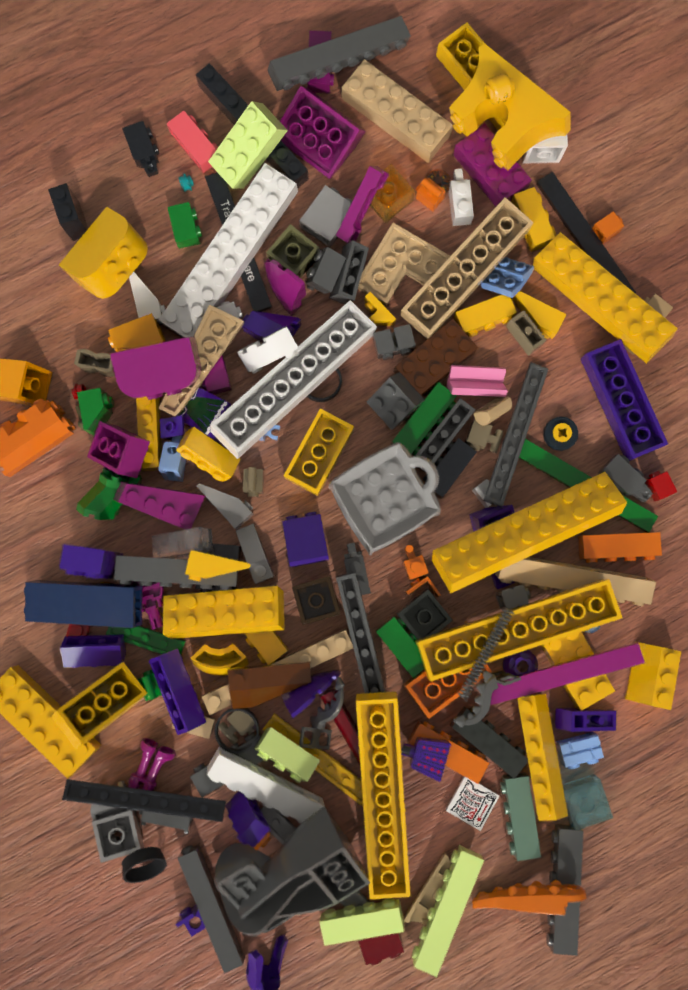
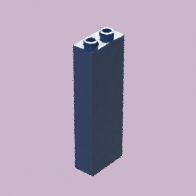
M46 580L25 582V621L135 628L142 625V585Z

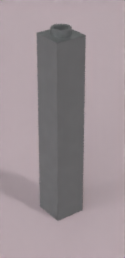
M189 845L181 850L182 852L177 859L223 972L227 973L242 966L245 956L200 846L193 847V845Z

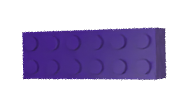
M617 340L586 353L580 360L623 456L630 461L668 445L622 340Z

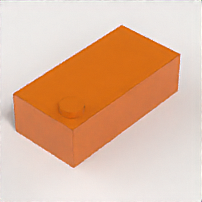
M484 665L485 668H481L483 672H492L488 665ZM470 668L430 681L424 669L417 676L405 682L403 686L425 717L430 719L459 697L458 693H462L460 689L465 690L462 688V685L467 686L464 682H468L466 678H469L468 674L472 675L470 671L474 670ZM480 672L481 676H478L479 679H475L477 683L483 679V672Z

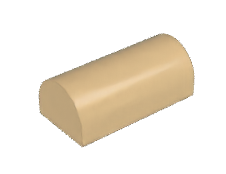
M496 398L476 410L473 415L477 423L486 426L512 408L511 398Z

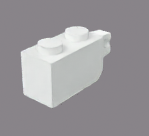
M455 169L453 173L454 180H450L449 187L452 226L471 225L474 213L470 180L463 179L462 169Z

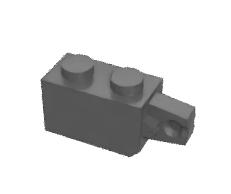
M619 454L613 456L598 473L606 472L623 496L633 495L641 502H646L653 493L645 484L647 480L643 477L644 474L639 469H634L625 456Z

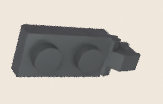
M348 543L347 549L349 554L344 555L346 572L356 571L362 595L370 594L361 551L356 552L355 543Z

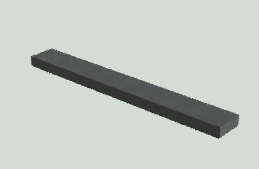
M532 362L529 364L483 499L487 503L502 507L548 372L546 367Z

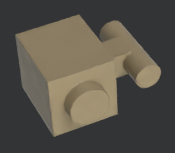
M474 420L465 443L475 451L483 450L486 444L489 443L491 444L489 451L497 453L504 431L496 429L495 435H491L492 425L482 426Z
M255 467L244 469L243 492L247 494V497H259V494H264L265 471L263 469H256Z
M233 711L226 718L231 723L229 727L224 722L218 727L232 744L238 740L234 732L238 731L243 736L245 733L250 735L256 729L255 722L251 716L242 711Z

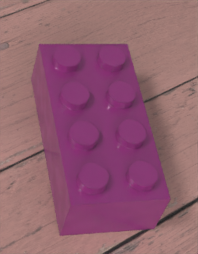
M484 123L478 130L455 145L453 156L496 207L504 198L511 202L514 194L527 190L532 179L518 162L509 170H506L504 167L500 168L495 164L491 144L495 135Z

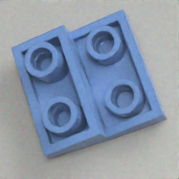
M505 257L492 273L481 283V288L513 298L531 276L534 266Z

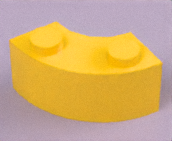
M205 644L191 657L195 667L207 674L216 676L228 675L230 668L246 667L249 664L247 657L234 644L223 649H213Z

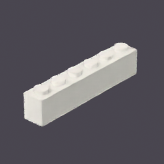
M218 747L207 767V776L212 781L224 783L230 790H238L244 793L247 798L262 802L267 808L271 809L273 807L279 810L282 815L295 818L300 824L325 807L322 797L233 753L227 752L221 747Z

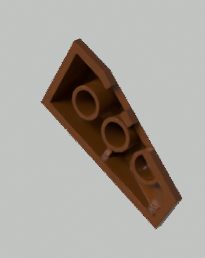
M310 662L230 668L228 670V682L232 708L255 707L311 683Z

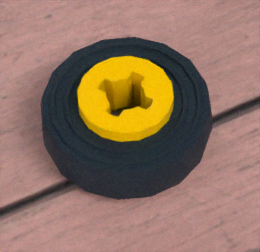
M560 416L553 418L546 424L543 436L549 447L554 450L563 451L576 443L579 432L574 421Z

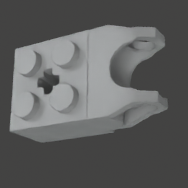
M124 780L118 782V786L126 787ZM91 804L92 825L101 863L144 848L136 810ZM117 830L122 833L121 839L119 836L114 835Z

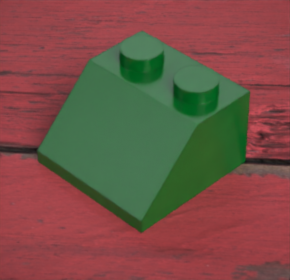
M101 388L77 392L84 431L93 436L99 421L107 423L113 414V398Z

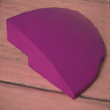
M267 259L264 262V267L270 287L283 308L292 316L302 306L301 300L306 296L305 282L291 270L286 269L283 271V266L278 261Z

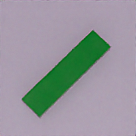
M143 626L135 628L108 627L106 635L123 634L124 642L162 655L177 648L182 655L186 643L185 640L179 638L170 639L161 632Z

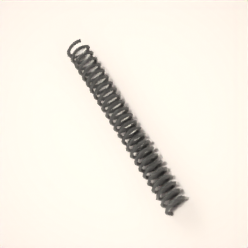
M507 607L503 609L504 613H501L502 616L499 617L500 620H497L496 627H493L495 631H491L490 638H487L489 642H485L486 645H483L485 648L481 649L483 653L480 652L481 656H477L479 660L475 661L478 664L474 663L475 667H471L474 671H470L472 675L468 674L469 678H466L468 682H464L467 686L462 685V688L465 690L460 689L462 693H458L459 696L465 699L464 701H467V698H469L468 694H471L470 690H473L471 686L475 687L474 683H477L475 679H479L478 676H481L480 672H483L481 668H485L484 665H487L485 661H489L487 657H491L488 653L493 654L491 650H495L494 647L497 646L495 643H499L496 640L501 639L498 635L503 636L501 632L505 631L502 628L506 629L505 625H509L506 621H510V619L507 617L512 618V615L509 613L514 614V612Z

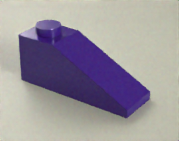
M556 708L555 728L570 732L616 731V711L583 709L581 711L577 708Z

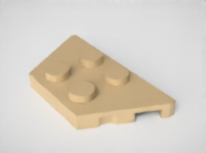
M443 853L403 917L405 922H421L423 925H427L429 909L431 907L434 908L436 892L438 888H442L444 883V872L446 869H450L452 864L447 853Z

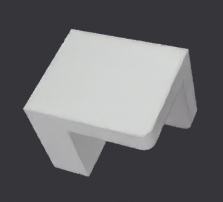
M488 479L472 490L485 508L492 505L483 501L489 485Z

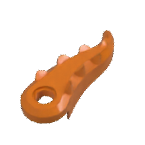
M554 880L550 885H542L540 881H534L530 886H522L521 883H516L505 889L495 887L492 892H479L472 900L474 909L501 908L531 913L565 915V907L568 906V902L583 901L587 897L586 890L579 885H562L558 880Z

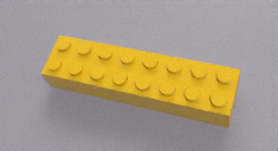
M561 232L534 258L533 266L535 271L616 339H621L623 344L646 364L676 333L678 329Z

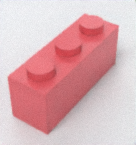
M182 111L166 123L170 134L204 174L212 167L208 161L218 149V146L214 142L211 144L207 133L203 128L199 129L197 127V122L192 115L188 116L185 111Z

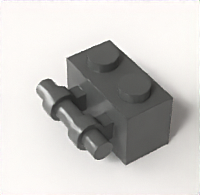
M325 247L316 252L314 256L315 263L308 270L306 275L308 279L305 283L308 285L307 289L311 291L316 289L323 294L332 292L346 260V257L329 247Z

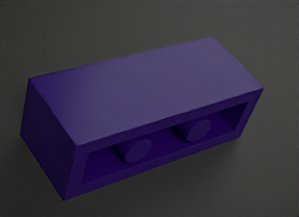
M123 634L66 636L60 646L63 667H115L124 662L126 657Z
M238 791L226 804L229 813L227 816L233 822L232 827L238 834L237 839L242 844H249L254 848L270 830L256 799L251 800L244 793Z

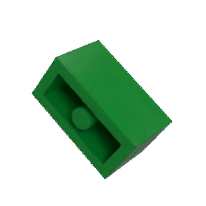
M190 202L167 207L178 248L181 249L200 244L199 237H202L200 226H196L195 220L198 217L196 209L191 208Z

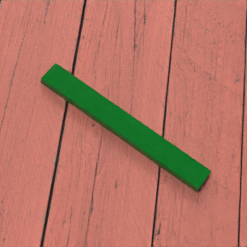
M525 439L519 459L570 488L592 478ZM623 496L627 504L623 512L617 516L649 533L658 515Z

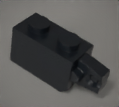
M144 121L123 127L122 129L136 166L144 168L148 177L159 174L157 167L159 161L156 156L159 155L156 143L152 144L151 139L154 137L150 127L146 128Z

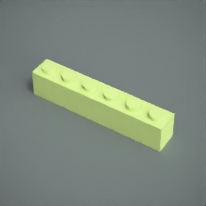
M460 845L451 855L450 861L452 864L450 869H446L444 872L443 886L438 888L436 892V903L434 908L431 907L427 915L428 923L426 927H422L419 935L421 940L418 946L415 945L411 955L415 968L435 977L438 976L484 862L481 854Z

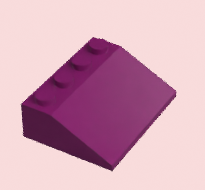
M304 86L299 87L280 120L281 124L288 130L281 139L285 146L329 179L333 177L353 152L366 132Z

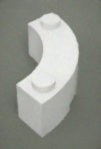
M287 326L265 337L263 339L264 343L260 344L259 341H256L237 351L247 371H252L254 374L263 369V366L283 356L286 359L297 353L295 350L298 349V346Z

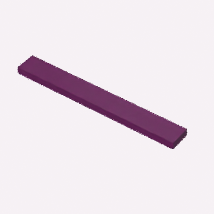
M636 642L518 675L521 677L520 681L505 686L498 684V689L492 692L490 705L643 664L645 661L639 643Z

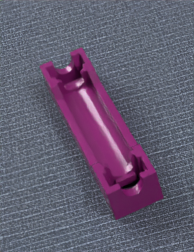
M369 166L336 234L337 237L347 243L352 240L356 242L362 230L361 222L377 190L383 188L389 176L388 172L378 166Z

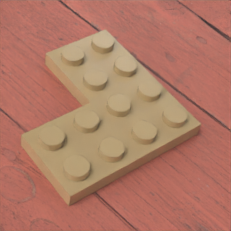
M392 223L363 270L358 289L366 294L371 292L381 303L387 306L405 275L425 285L449 259L450 255L397 224Z

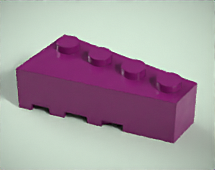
M121 482L113 500L190 531L205 496L197 493Z

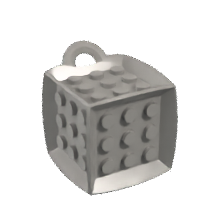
M399 442L363 459L329 483V489L332 491L339 508L349 526L367 550L368 555H372L374 552L403 538L432 517L439 516L441 512L439 502L434 494L439 482L438 471L435 465L424 456L412 457L409 451ZM415 467H421L426 471L428 480L425 485L418 477L414 469Z

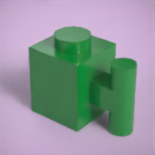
M152 669L143 672V677L138 680L147 692L144 696L145 701L162 696Z

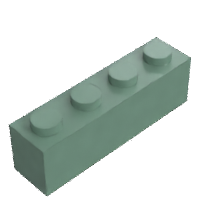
M525 772L519 773L515 779L510 775H503V782H500L501 793L505 794L506 802H503L504 813L508 814L509 822H506V829L508 835L511 834L512 842H509L510 853L515 856L517 861L541 858L529 776Z

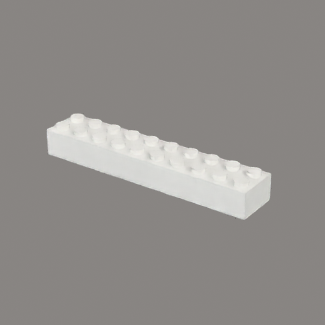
M264 163L159 318V321L165 327L182 338L194 337L209 304L218 307L225 301L244 270L298 193L297 184Z
M350 300L302 342L298 349L295 350L296 354L287 359L284 358L210 424V432L238 459L373 336L377 326Z

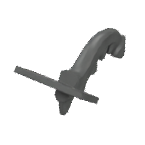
M484 671V683L476 685L480 695L474 699L479 704V706L472 707L474 715L469 712L467 718L462 714L455 717L453 721L461 728L464 725H474L480 722L489 711L492 692L498 689V684L505 686L520 681L521 677L503 671L493 674Z
M337 677L335 688L338 690L334 695L336 701L331 700V706L329 703H326L324 710L322 707H318L317 716L310 717L312 727L301 728L300 747L329 750L332 730L325 729V724L338 716L343 705V687L345 684L340 677ZM305 731L312 732L310 744L303 743ZM322 732L328 734L325 746L319 745Z

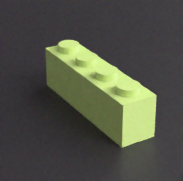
M393 898L385 899L379 903L367 902L357 907L349 905L340 910L328 909L321 913L319 921L324 946L404 932L405 923L400 899L394 900Z

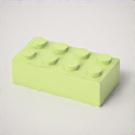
M251 101L208 162L232 189H244L288 130L263 103Z

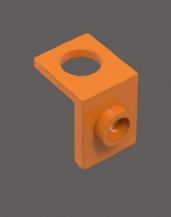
M428 576L423 579L418 577L410 583L412 587L405 591L409 595L427 582L437 597L441 596Z

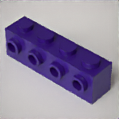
M178 648L149 660L177 735L189 732L207 723Z

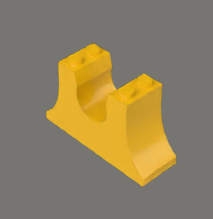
M483 43L478 48L479 63L476 73L467 88L449 107L450 118L453 121L455 131L466 136L478 130L479 126L489 118L498 117L504 119L506 124L497 131L491 144L495 164L500 168L504 167L506 170H509L525 152L537 143L555 136H566L571 130V112ZM500 74H506L509 79H513L515 84V90L512 93L511 99L499 104L488 102L483 90L487 80Z

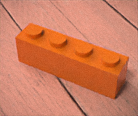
M660 532L578 536L579 558L586 559V563L598 562L600 558H605V562H617V558H624V561H636V557H643V560H656L655 556H662Z
M425 720L423 723L418 721L407 741L408 744L414 746L417 737L449 741L451 746L445 766L479 784L489 765L488 760L485 759L486 755L478 750L475 752L469 750V745L461 740L458 742L451 739L452 736L443 730L440 733L434 730L435 726Z

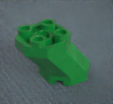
M103 467L99 481L77 503L76 510L84 517L89 518V514H92L96 520L115 519L116 515H119L120 507L123 505L113 500L120 483L127 482L141 485V475L138 474L137 478L117 474Z

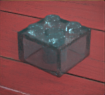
M593 774L563 784L568 812L567 818L575 831L613 818L601 780Z

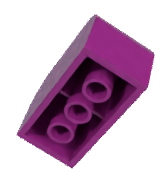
M187 337L110 354L120 390L133 398L147 396L148 400L163 396L162 393L167 392V396L182 392L183 388L194 384L201 374V362L195 337Z

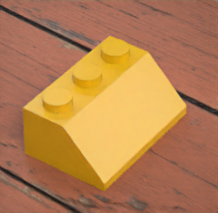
M639 643L645 663L631 667L625 699L671 710L682 651Z

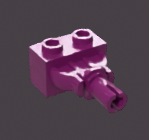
M132 581V585H140V581ZM152 582V586L142 585V612L146 611L152 630L163 627L159 607L163 606L164 587L160 586V582Z

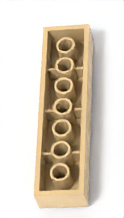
M504 198L402 308L401 316L428 340L530 231L534 222L507 198Z

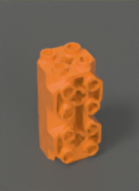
M42 398L38 399L32 404V407L17 413L18 420L11 423L9 420L0 425V467L5 469L2 471L5 476L12 477L74 434L73 431L76 427L70 419H66L64 416L65 411L59 404L57 405L54 401H44Z

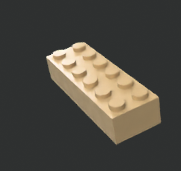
M365 59L342 86V99L428 163L451 136L453 124Z

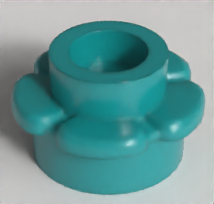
M183 173L182 176L178 177L180 185L184 192L187 190L192 191V186H194L193 180L190 175L186 176Z

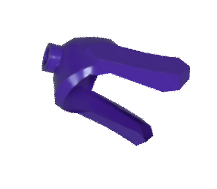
M285 935L276 938L269 965H263L264 958L257 950H253L248 954L249 960L246 967V977L251 990L279 989V974L288 943Z

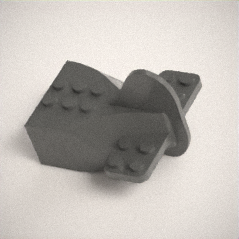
M325 807L314 813L297 827L272 857L258 850L256 851L247 844L235 843L228 846L217 860L214 880L231 923L241 933L248 936L269 932L294 915L316 912L334 906L370 884L352 843Z

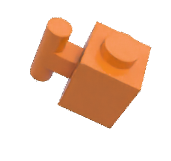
M425 177L416 188V199L432 212L445 198L446 191L429 177L428 179Z
M407 545L404 548L408 560L402 562L409 580L429 573L423 556L416 557L412 545Z

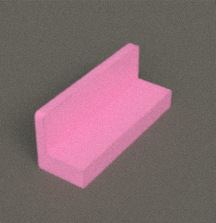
M451 365L447 387L452 395L506 397L508 390L503 384L506 369L502 367Z

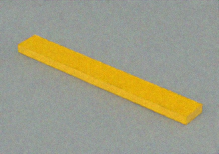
M274 713L262 730L265 731L266 728L272 727L299 746L301 733ZM304 736L303 743L310 744L311 740ZM301 747L320 760L315 771L363 807L362 779L324 750Z

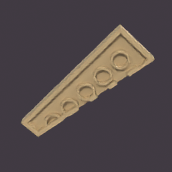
M209 304L194 335L201 362V374L194 384L183 388L182 392L167 396L166 392L160 404V410L175 417L180 415L243 326V320Z

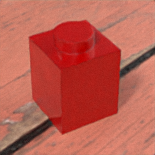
M656 471L650 474V479H647L645 482L653 493L651 497L654 502L677 493L668 471L663 473Z

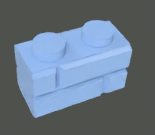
M595 732L556 741L561 764L564 767H568V769L579 768L580 764L585 762L587 764H595L599 762V759L604 758L599 736Z

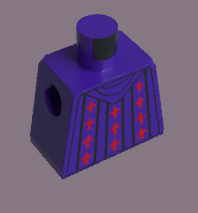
M417 737L414 746L403 743L401 755L411 758L409 765L412 769L441 782L451 744L447 740Z

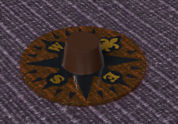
M436 169L430 171L425 176L442 187L446 193L449 191L451 178L445 171Z

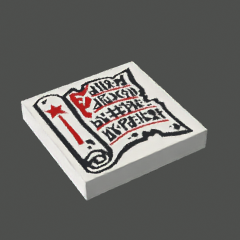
M463 776L445 810L481 831L499 798V794Z

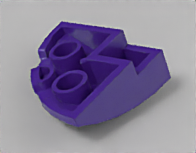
M332 670L311 675V683L283 694L282 699L290 715L293 718L313 702L316 698L315 695L317 693L320 695L331 685V681L340 676L341 672L339 670Z

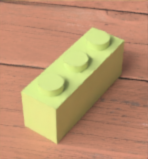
M272 727L266 728L254 747L258 751L257 755L266 761L269 758L275 762L274 767L282 772L284 770L291 773L290 777L298 783L301 781L308 782L320 762L319 759Z

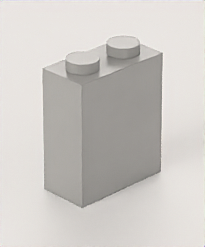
M325 185L299 220L300 228L331 248L338 238L336 234L352 200L349 198L345 199L335 188H329Z

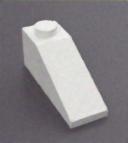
M133 272L129 279L138 318L152 313L157 322L162 324L159 318L166 310L165 306L160 304L153 293Z

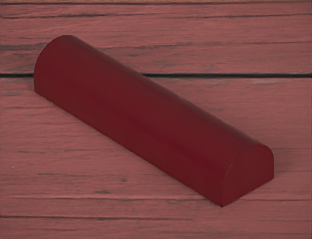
M332 688L320 696L324 705L329 703L331 706V700L336 701L334 696L337 693L336 689ZM343 703L341 711L333 720L361 766L358 727Z

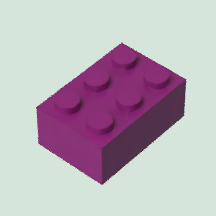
M99 421L87 457L117 474L137 478L150 441L117 425Z

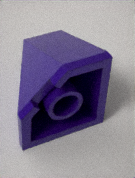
M252 311L250 315L247 314L244 317L242 328L244 332L264 343L263 339L285 326H287L292 337H294L302 324L301 319L298 317Z

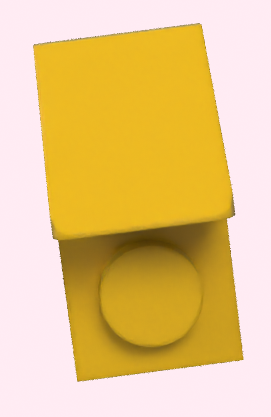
M369 292L364 300L367 310L371 313L374 312L369 319L376 326H393L396 318Z

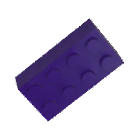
M63 544L59 569L66 570L65 574L113 579V576H115L116 556H123V553Z

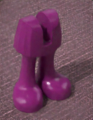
M143 738L140 743L142 758L137 771L130 776L128 788L138 789L141 782H143V790L154 791L157 786L156 777L161 766L166 761L174 759L176 752L167 746L159 747L147 775L145 774L147 766L158 747V743L152 739Z

